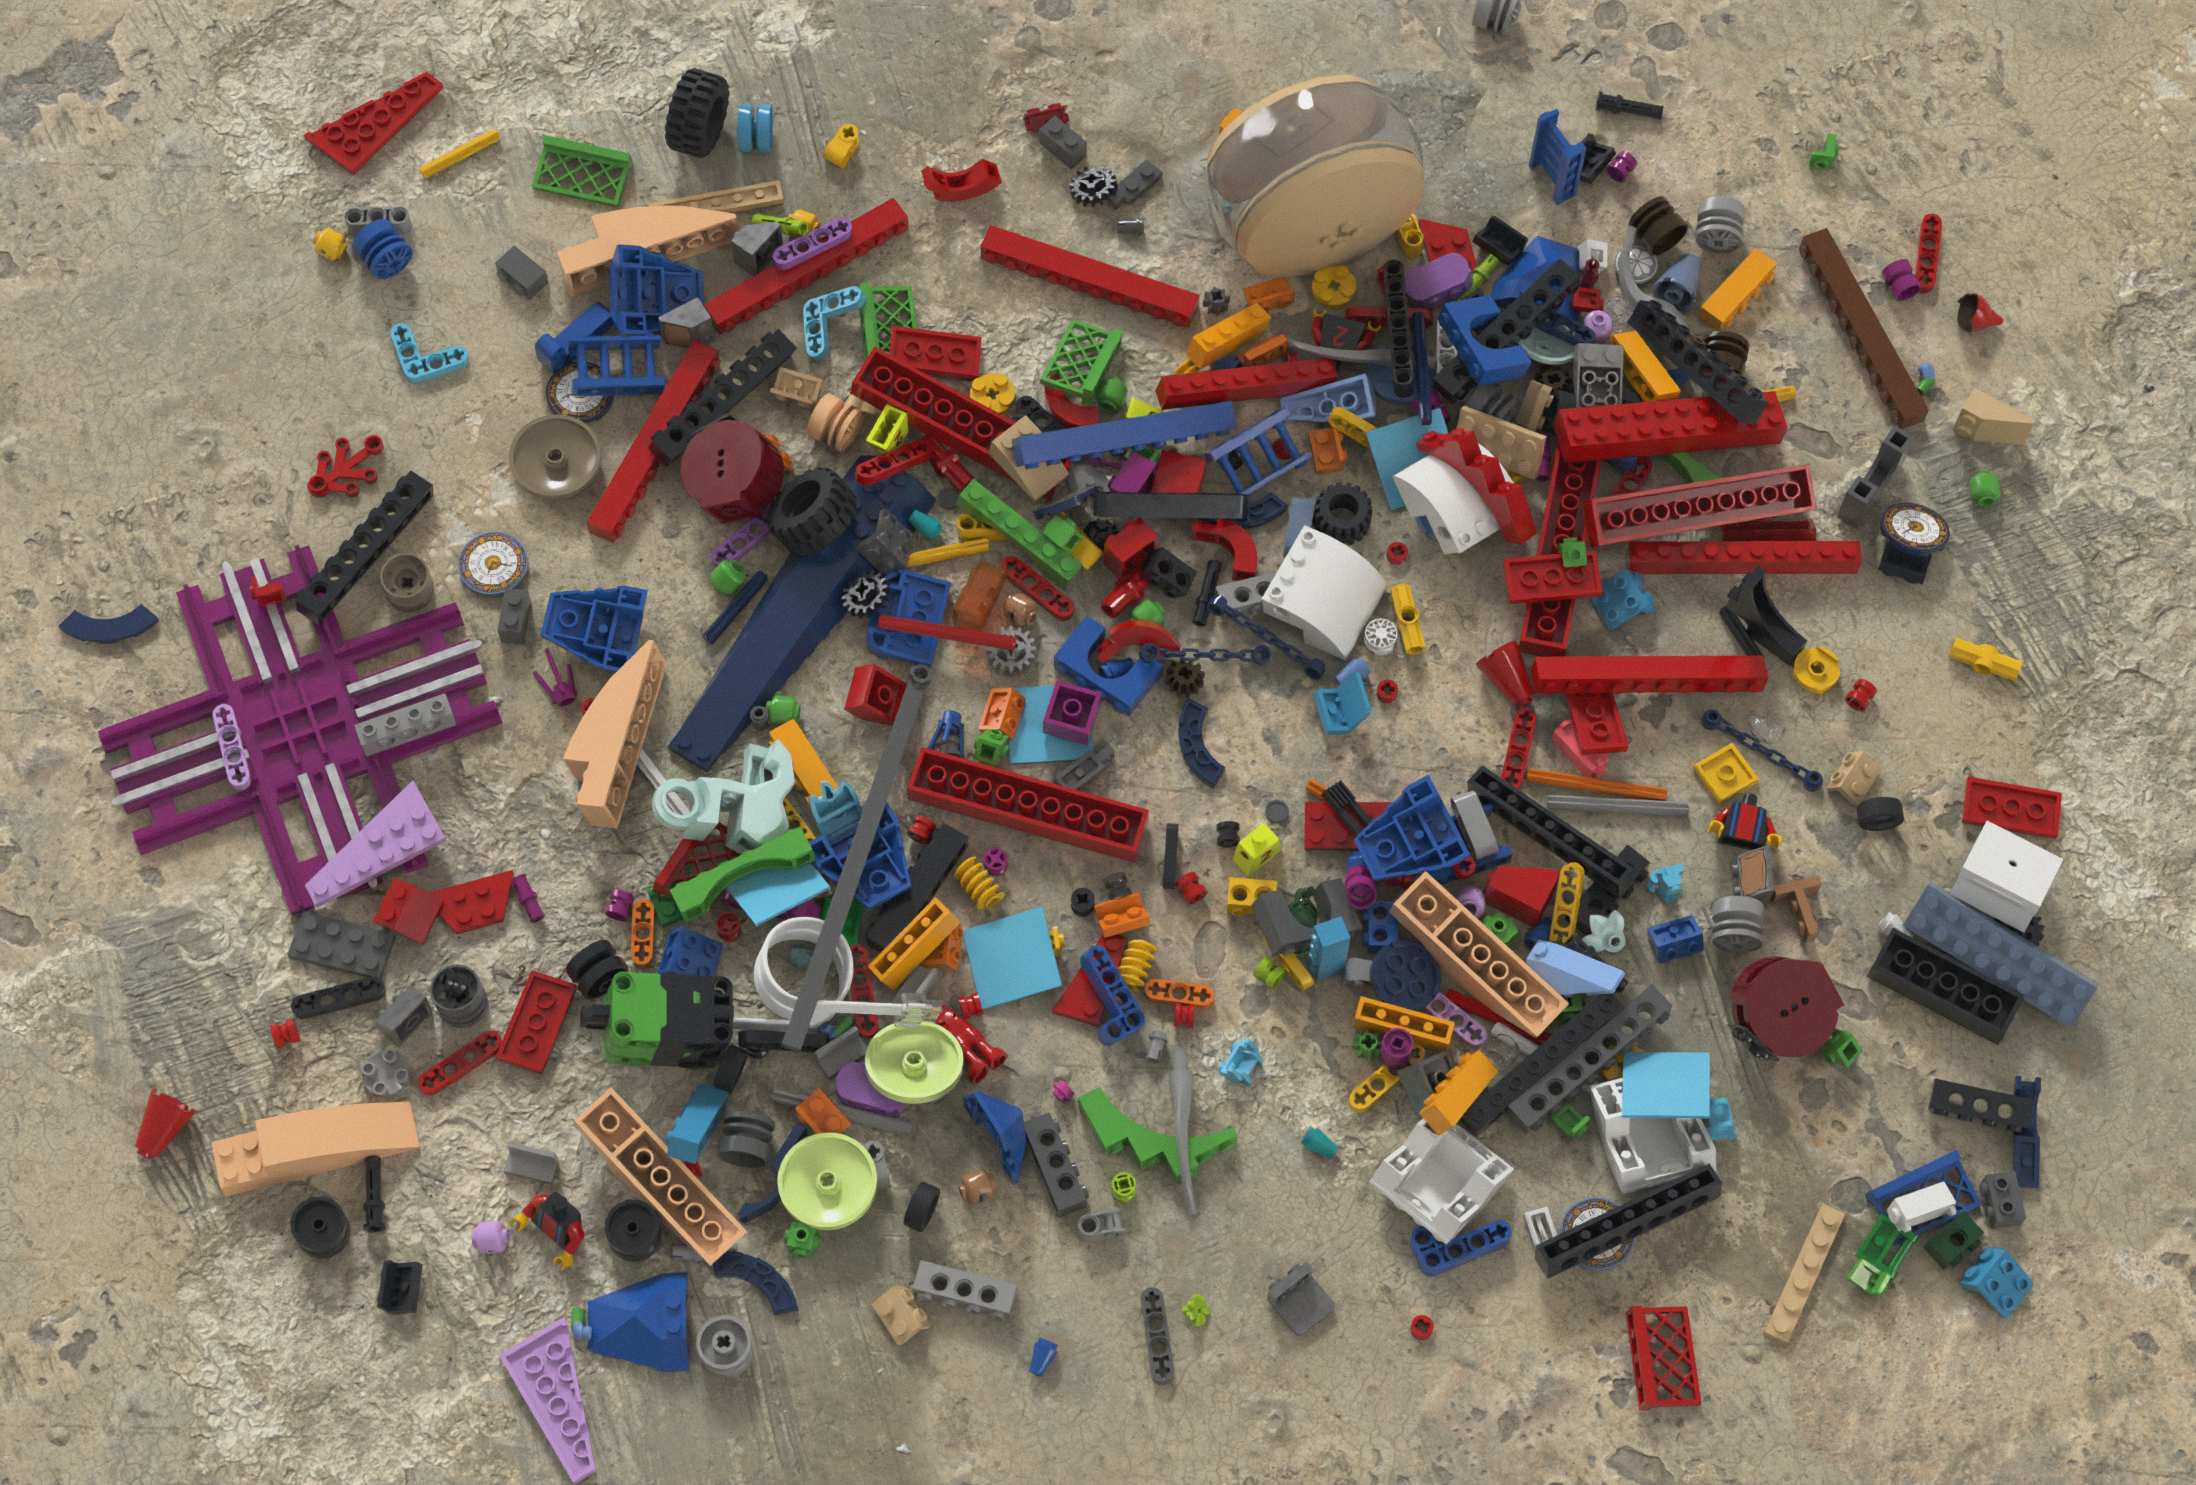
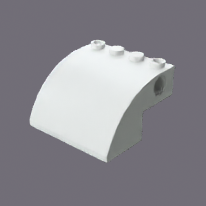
M1479 444L1482 455L1494 457L1488 450H1486L1483 446ZM1431 454L1392 476L1411 518L1427 516L1444 555L1459 554L1500 529L1490 508L1469 481L1446 462ZM1500 464L1505 481L1513 483L1506 470Z
M1304 525L1262 597L1264 613L1302 629L1304 643L1346 661L1386 591L1387 583L1380 573L1356 551L1340 541Z
M1623 1078L1590 1086L1591 1100L1601 1142L1622 1194L1671 1182L1707 1164H1710L1714 1171L1717 1170L1716 1148L1701 1118H1622Z
M1422 1119L1417 1123L1405 1143L1383 1160L1369 1183L1374 1186L1378 1193L1392 1200L1398 1209L1404 1210L1412 1216L1415 1223L1428 1229L1436 1240L1448 1244L1485 1207L1513 1172L1514 1168L1457 1123L1438 1136L1429 1124Z

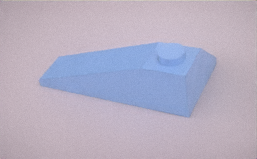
M1366 373L1279 398L1281 408H1287L1290 414L1289 417L1284 419L1285 421L1328 422L1331 411L1335 407L1345 408L1363 420L1376 417L1377 401L1373 382Z
M1539 939L1526 958V964L1559 995H1564L1565 997H1573L1576 993H1586L1587 995L1614 993L1625 975L1624 971L1559 944Z

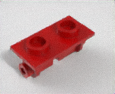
M1061 103L1049 105L1046 110L1040 111L1039 108L1027 110V114H1024L1022 118L1023 120L1028 119V122H1025L1026 131H1039L1045 125V121L1050 120L1054 116L1066 124V122H1069L1068 113L1064 114L1063 111L1067 109V105L1061 106Z

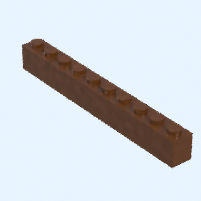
M1825 228L1803 236L1799 247L1800 255L1803 259H1806L1811 275L1816 277L1821 293L1826 295L1831 311L1836 313L1841 329L1846 331L1852 349H1856L1862 367L1867 369L1872 385L1877 387L1881 402L1887 405L1891 420L1900 429L1925 421L1929 411L1829 230Z

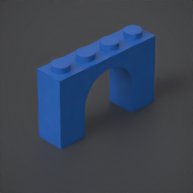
M1491 295L1444 303L1437 318L1440 326L1443 327L1449 337V341L1457 350L1460 359L1464 362L1471 377L1478 386L1525 377L1531 364V360L1522 345L1504 349H1491L1481 345L1472 336L1471 331L1486 328L1501 312Z
M1086 616L1055 654L1054 667L1061 675H1068L1074 679L1078 686L1082 688L1088 687L1090 690L1102 693L1101 701L1106 700L1112 704V707L1117 712L1130 716L1162 676L1163 665L1156 660L1153 663L1147 664L1139 658L1129 672L1119 678L1108 679L1097 675L1090 668L1088 661L1099 644L1105 639L1106 628L1089 616Z

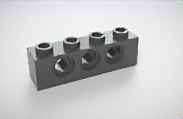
M1049 1112L1025 1121L1024 1128L1028 1139L1027 1143L1058 1218L1086 1208V1199L1089 1198L1085 1185L1079 1184L1077 1179L1080 1176L1076 1163H1071L1068 1155L1071 1153L1066 1140L1061 1141L1059 1136L1061 1128L1058 1120L1052 1119ZM1049 1138L1054 1143L1050 1146H1044L1041 1144V1141ZM1054 1160H1059L1063 1165L1059 1168H1053L1050 1163ZM1063 1182H1069L1072 1187L1069 1190H1062L1059 1185Z

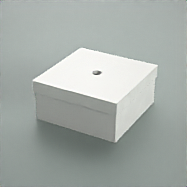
M1986 821L1958 875L1959 877L1950 895L2025 932L2034 914L2036 915L2063 859Z

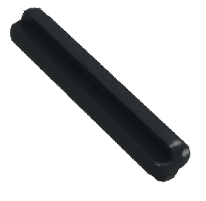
M1726 606L1722 607L1719 614L1745 654L1763 655L1739 617Z

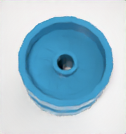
M740 103L737 119L739 152L751 153L756 139L759 153H771L773 142V109L771 104H760L755 118L753 105L751 103Z

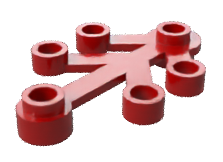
M377 435L368 436L364 441L365 448L346 461V452L350 450L349 441L343 437L337 439L335 442L337 450L334 468L327 475V466L332 462L331 455L328 451L319 452L317 454L318 466L316 475L312 476L307 484L309 493L314 497H323L328 492L346 493L348 497H356L359 494V488L355 482L342 484L334 483V481L338 478L363 479L367 484L375 483L378 477L374 469L358 470L352 468L370 455H379L384 449L382 439ZM345 443V447H339L340 444ZM375 445L379 446V447L376 448V449H371L372 446H375ZM324 456L328 457V459L325 461L321 460V458ZM369 474L374 475L372 478H366ZM318 485H323L322 488L316 489ZM351 487L355 488V490L352 492L348 491V489Z

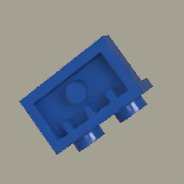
M1692 915L1647 928V935L1656 949L1657 961L1659 963L1704 950L1703 933Z

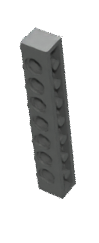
M1653 984L1650 985L1508 1106L1506 1113L1525 1134L1531 1130L1536 1132L1544 1125V1119L1547 1116L1551 1115L1553 1117L1563 1108L1561 1104L1567 1099L1570 1101L1574 1100L1581 1093V1087L1585 1084L1590 1086L1598 1079V1073L1601 1070H1609L1617 1062L1616 1058L1621 1053L1623 1055L1628 1054L1635 1047L1634 1042L1639 1038L1642 1040L1647 1038L1653 1031L1651 1028L1657 1023L1662 1025L1671 1016L1669 1013L1672 1004ZM1645 1011L1650 1014L1651 1018L1643 1019L1639 1016V1012ZM1624 1026L1630 1027L1633 1033L1625 1034L1621 1031V1028ZM1611 1042L1615 1048L1612 1050L1606 1049L1603 1043ZM1593 1057L1596 1059L1597 1064L1590 1065L1585 1061V1058ZM1575 1072L1578 1074L1579 1079L1571 1080L1568 1078L1567 1073ZM1556 1087L1561 1091V1094L1557 1096L1552 1095L1549 1089ZM1535 1102L1540 1103L1543 1109L1535 1111L1532 1109L1531 1104Z

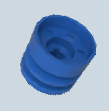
M378 219L367 224L357 233L352 243L354 252L365 262L366 267L377 279H386L396 275L408 265L413 255L411 246L400 236L399 231L388 219Z

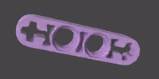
M221 704L214 709L213 720L227 777L235 790H244L251 784V775L237 718L231 706ZM223 712L227 713L229 725H224L221 718ZM227 732H234L236 734L235 739L230 742L224 741L223 736ZM240 753L241 758L239 761L234 763L228 761L230 754ZM235 769L240 770L243 776L242 782L236 780L237 773Z
M1438 992L1429 1005L1422 1009L1428 1015L1449 1021L1453 1016L1461 1017L1463 1025L1454 1027L1452 1034L1472 1049H1478L1484 1045L1487 1038L1486 1030L1440 992ZM1434 1001H1440L1444 1004L1445 1008L1441 1012H1436L1431 1008V1004ZM1467 1024H1469V1030H1466L1465 1034H1463L1462 1032L1466 1029ZM1471 1033L1474 1034V1035H1475L1476 1033H1479V1034H1480V1037H1479L1480 1040H1478V1039H1475L1474 1041L1471 1040V1036H1472Z

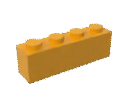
M1755 248L1701 306L1698 318L1715 331H1722L1724 327L1729 328L1734 322L1737 313L1742 314L1746 310L1749 300L1751 298L1756 299L1763 289L1762 286L1765 283L1770 284L1776 276L1774 271L1777 263Z
M1256 302L1193 336L1186 355L1201 370L1263 336L1272 317Z
M1636 330L1612 336L1609 345H1624L1623 374L1644 402L1678 399L1681 392L1678 385H1676Z
M794 718L769 732V746L778 739L791 754L795 778L794 786L798 791L802 790L806 796L804 800L810 810L809 796L814 795L817 798L822 796L820 781H827L834 790L837 789V784Z
M935 897L868 967L884 984L894 991L961 921L946 905Z
M1361 996L1353 1028L1362 1031L1368 1029L1369 1033H1378L1380 1036H1384L1387 1031L1393 1028L1405 1029L1413 1037L1414 1043L1420 1044L1423 1048L1444 1052L1448 1050L1455 1022Z
M1480 1050L1471 1055L1469 1052L1464 1054L1457 1061L1459 1066H1455L1446 1074L1448 1079L1443 1080L1436 1086L1435 1090L1437 1092L1430 1095L1423 1102L1425 1107L1419 1114L1438 1136L1458 1122L1498 1072Z

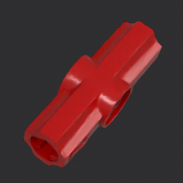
M925 434L921 439L928 441L932 445L931 457L929 459L932 468L941 478L945 477L961 494L975 478L961 464L958 455L952 449H946L941 442Z
M1145 560L1131 574L1120 577L1115 583L1117 587L1101 602L1100 608L1109 618H1116L1128 605L1134 604L1143 598V590L1149 585L1146 578L1140 575Z

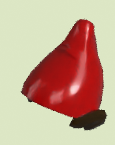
M1967 293L1957 301L1960 304L1957 322L1964 331L1972 332V330H1981L2003 323V318L1991 309L1989 303L1981 295Z

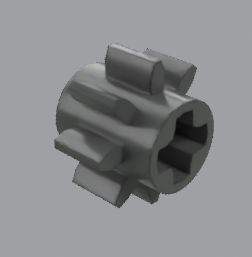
M1213 287L1210 292L1205 291V299L1202 306L1208 307V314L1213 313L1220 316L1223 310L1228 311L1230 296H1225L1224 288L1221 290Z

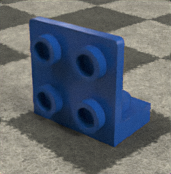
M683 926L674 929L668 934L657 974L715 976L723 944Z

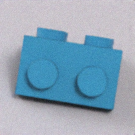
M1624 568L1601 584L1603 591L1601 597H1590L1608 629H1617L1640 612L1651 615L1657 611L1653 604L1656 601L1653 595L1643 587L1644 580L1638 572Z
M1352 673L1337 689H1317L1313 693L1325 735L1350 734L1371 713V705L1368 701L1360 673Z
M1987 1247L1980 1253L1974 1265L1966 1270L1965 1276L1959 1284L1965 1290L1980 1292L2000 1317L2007 1318L2032 1288L2033 1281L2006 1249Z

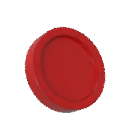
M1277 439L1272 446L1277 458L1281 460L1291 458L1282 439Z

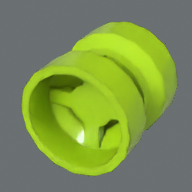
M1268 956L1258 964L1253 972L1254 977L1258 980H1264L1266 986L1272 990L1277 987L1286 974V970L1281 966L1277 967L1274 965L1273 960Z
M1121 1172L1112 1180V1196L1120 1203L1130 1202L1136 1194V1180L1130 1173Z

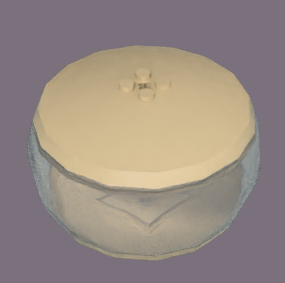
M1352 75L1316 77L1275 92L1247 108L1222 130L1208 153L1206 189L1208 207L1213 223L1222 237L1250 267L1258 273L1276 277L1310 275L1319 270L1351 261L1381 244L1404 225L1422 198L1424 162L1417 132L1396 102L1381 87L1372 81Z

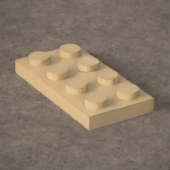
M1467 406L1461 408L1457 428L1474 431L1478 443L1495 458H1498L1503 468L1533 480L1538 477L1547 436Z

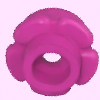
M1062 1080L1058 1084H1053L1055 1090L1052 1093L1062 1103L1065 1100L1070 1102V1098L1075 1094L1072 1089Z

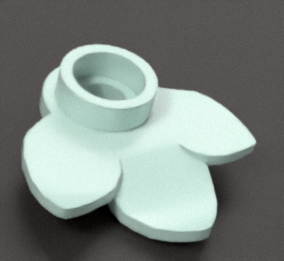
M1613 910L1608 918L1602 915H1590L1589 922L1592 934L1583 937L1582 940L1588 946L1592 945L1596 952L1607 950L1608 952L1615 953L1620 951L1626 941L1623 934L1625 923L1622 915L1616 910ZM1617 937V943L1611 945V940Z

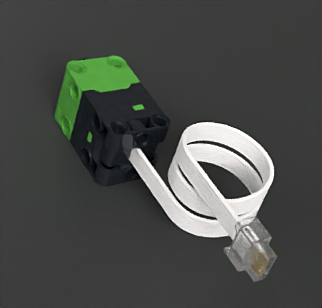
M797 917L781 922L768 934L756 959L754 981L761 1000L771 1011L789 1020L734 1018L733 986L731 981L723 976L619 972L613 977L603 1005L593 1004L588 1007L585 1005L581 1007L580 1026L586 1029L602 1030V1057L609 1064L715 1068L719 1065L724 1055V1049L727 1048L732 1039L733 1029L787 1030L798 997L784 991L772 977L767 961L768 949L779 942L795 939L817 944L824 921L811 917ZM841 933L832 958L839 976L838 998L835 1001L818 1000L808 1031L818 1029L823 1023H828L836 1013L894 1015V1027L919 1028L922 1022L936 1023L937 1017L942 1013V1000H926V994L901 993L902 1001L899 1004L843 1001L849 991L853 978V957L850 947ZM714 988H721V989H723L724 992H725V994H723L722 991L716 990V989H714Z

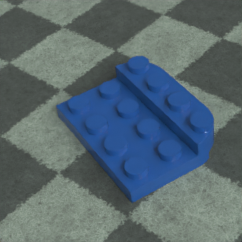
M898 569L897 572L885 576L892 590V593L887 594L891 600L884 602L886 608L880 607L878 615L874 612L871 613L866 632L867 649L871 654L883 660L886 656L915 665L922 663L930 668L938 638L880 629L878 627L880 615H888L942 624L952 582Z

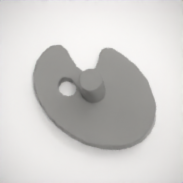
M1077 465L1069 471L1067 481L1071 493L1092 485L1102 488L1103 492H1109L1110 490L1107 477L1092 466Z

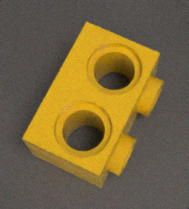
M1229 877L1227 913H1232L1234 916L1255 915L1251 904L1260 894L1277 891V881ZM1236 895H1242L1246 899L1243 901H1237L1234 899V897Z

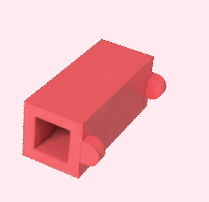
M1571 718L1568 721H1563L1554 731L1552 742L1584 776H1596L1598 778L1606 772L1609 757L1605 753L1581 755Z

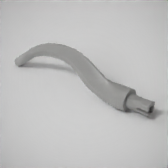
M1628 226L1619 260V283L1625 302L1633 312L1640 300H1655L1662 305L1661 309L1676 317L1675 321L1689 328L1685 319L1674 305L1668 301L1643 293L1636 285L1630 267V251L1637 228Z
M1286 337L1288 340L1287 347L1297 351L1334 360L1378 364L1392 368L1390 349L1338 350L1313 346ZM1411 350L1413 368H1416L1414 350ZM1427 356L1428 370L1435 371L1437 357Z
M1174 1048L1172 1049L1173 1071L1169 1073V1084L1174 1103L1177 1154L1187 1214L1195 1215L1197 1209L1188 1155V1120L1193 1094V1072L1187 1068L1186 1049Z

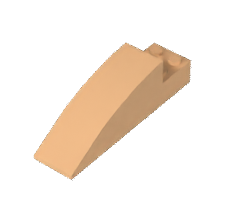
M649 206L610 211L591 216L595 240L590 239L583 244L566 247L558 251L557 255L561 273L571 297L609 284V270L616 245L618 244L641 246L649 252L665 256L664 258L676 262L730 244L733 235L738 231L737 218L734 213L687 206Z
M648 640L609 679L580 721L564 755L563 760L577 781L583 782L581 791L576 796V804L591 826L618 829L667 666V662L654 640Z
M1426 871L1391 907L1389 913L1424 944L1425 950L1431 954L1435 962H1438L1440 971L1496 1014L1533 1037L1537 1038L1569 1004Z
M612 1087L574 1120V1127L607 1161L606 1167L640 1201L649 1204L656 1211L658 1219L709 1266L747 1233L742 1225L679 1159L667 1156L668 1147Z
M410 1101L335 1106L255 1120L257 1131L211 1142L220 1189L226 1197L363 1163L365 1158L369 1156L383 1158L420 1148Z

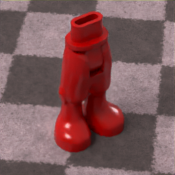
M943 1004L939 1007L940 1012L937 1017L932 1019L935 1024L948 1030L957 1039L962 1048L963 1059L969 1066L968 1078L972 1084H978L987 1076L989 1067L992 1070L999 1068L1006 1061L1008 1055L1001 1048L992 1047L988 1044L981 1031L976 1030L965 1019L957 1015L955 1010H949ZM971 1047L976 1048L982 1054L986 1063L972 1051Z

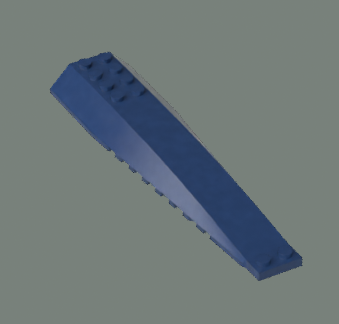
M859 456L842 479L854 492L857 500L856 514L851 519L849 528H846L844 534L834 540L835 542L832 545L826 546L820 552L816 551L812 555L805 554V556L789 554L681 729L668 745L669 750L708 773L720 755L725 754L753 722L750 718V711L756 706L766 707L767 701H771L774 694L783 688L788 678L797 672L803 661L812 655L817 645L822 640L824 641L832 628L844 618L847 610L843 606L845 602L841 597L846 595L843 588H849L850 586L847 583L848 580L854 581V575L856 574L861 577L863 571H866L868 575L871 570H874L877 574L879 573L856 548L857 543L875 534L880 511L887 509L913 534L916 528L908 521L911 514L916 509L927 515L936 503V499L916 477L902 471L872 485L863 486L855 480L856 468L859 464L877 456ZM886 464L879 465V467L883 469L890 468V466Z

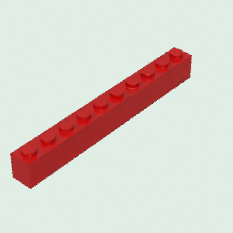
M894 197L852 220L853 232L848 240L789 269L780 270L773 265L703 304L711 317L712 326L721 335L724 332L732 331L744 321H750L756 314L763 310L771 309L777 302L790 298L793 293L800 289L808 288L813 282L827 277L837 268L845 267L853 259L862 257L876 246L884 245L890 238L903 234L909 228L908 216ZM842 227L839 228V230H842L843 232L846 231V229H843ZM824 236L817 241L825 243L829 238ZM806 246L799 250V252L804 253L808 251L809 247Z
M992 225L989 226L980 246L981 258L989 263H997L1009 270H1018L1030 277L1045 279L1051 284L1066 286L1072 291L1087 293L1093 298L1108 300L1114 305H1122L1135 312H1143L1156 319L1170 321L1180 327L1190 328L1199 307V294Z
M696 340L692 341L587 521L589 533L612 543L623 534L627 519L632 518L638 500L644 498L649 481L655 479L657 468L662 463L648 448L652 442L651 436L659 429L663 432L668 427L666 423L673 416L677 415L679 418L684 413L682 409L690 401L695 403L700 399L698 395L709 386L710 376L720 366L721 360L719 359L718 349ZM669 435L672 441H677L678 438L675 435Z
M1629 541L1626 550V568L1639 574H1747L1749 571L1753 573L1758 566L1765 570L1766 574H1857L1862 563L1860 541Z
M1764 655L1535 657L1531 669L1535 693L1545 694L1757 693L1764 691L1769 678Z

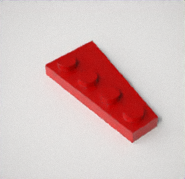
M1102 935L1096 944L1105 948L1117 969L1120 966L1128 938L1121 935L1105 938ZM1082 967L1053 1008L1052 1013L1099 1027L1105 1006ZM1103 975V981L1110 984L1109 978Z

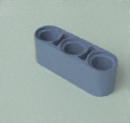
M1293 496L1284 558H1286L1304 525L1312 527L1315 499Z

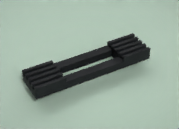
M1341 780L1327 788V790H1324L1321 794L1355 837L1362 829L1344 809L1346 806L1353 811L1365 827L1372 822L1370 817L1355 801L1356 797Z

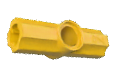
M1405 583L1398 584L1390 588L1397 618L1396 625L1401 634L1405 653L1410 655L1419 654L1426 648L1418 619L1419 612L1415 608L1410 585ZM1409 617L1412 621H1405L1403 618Z
M1955 638L1948 656L1954 660L1971 665L1972 669L1979 674L1989 675L1992 673L2014 682L2022 666V661L2000 654L1998 649L1991 645L1981 644L1978 646L1959 638Z

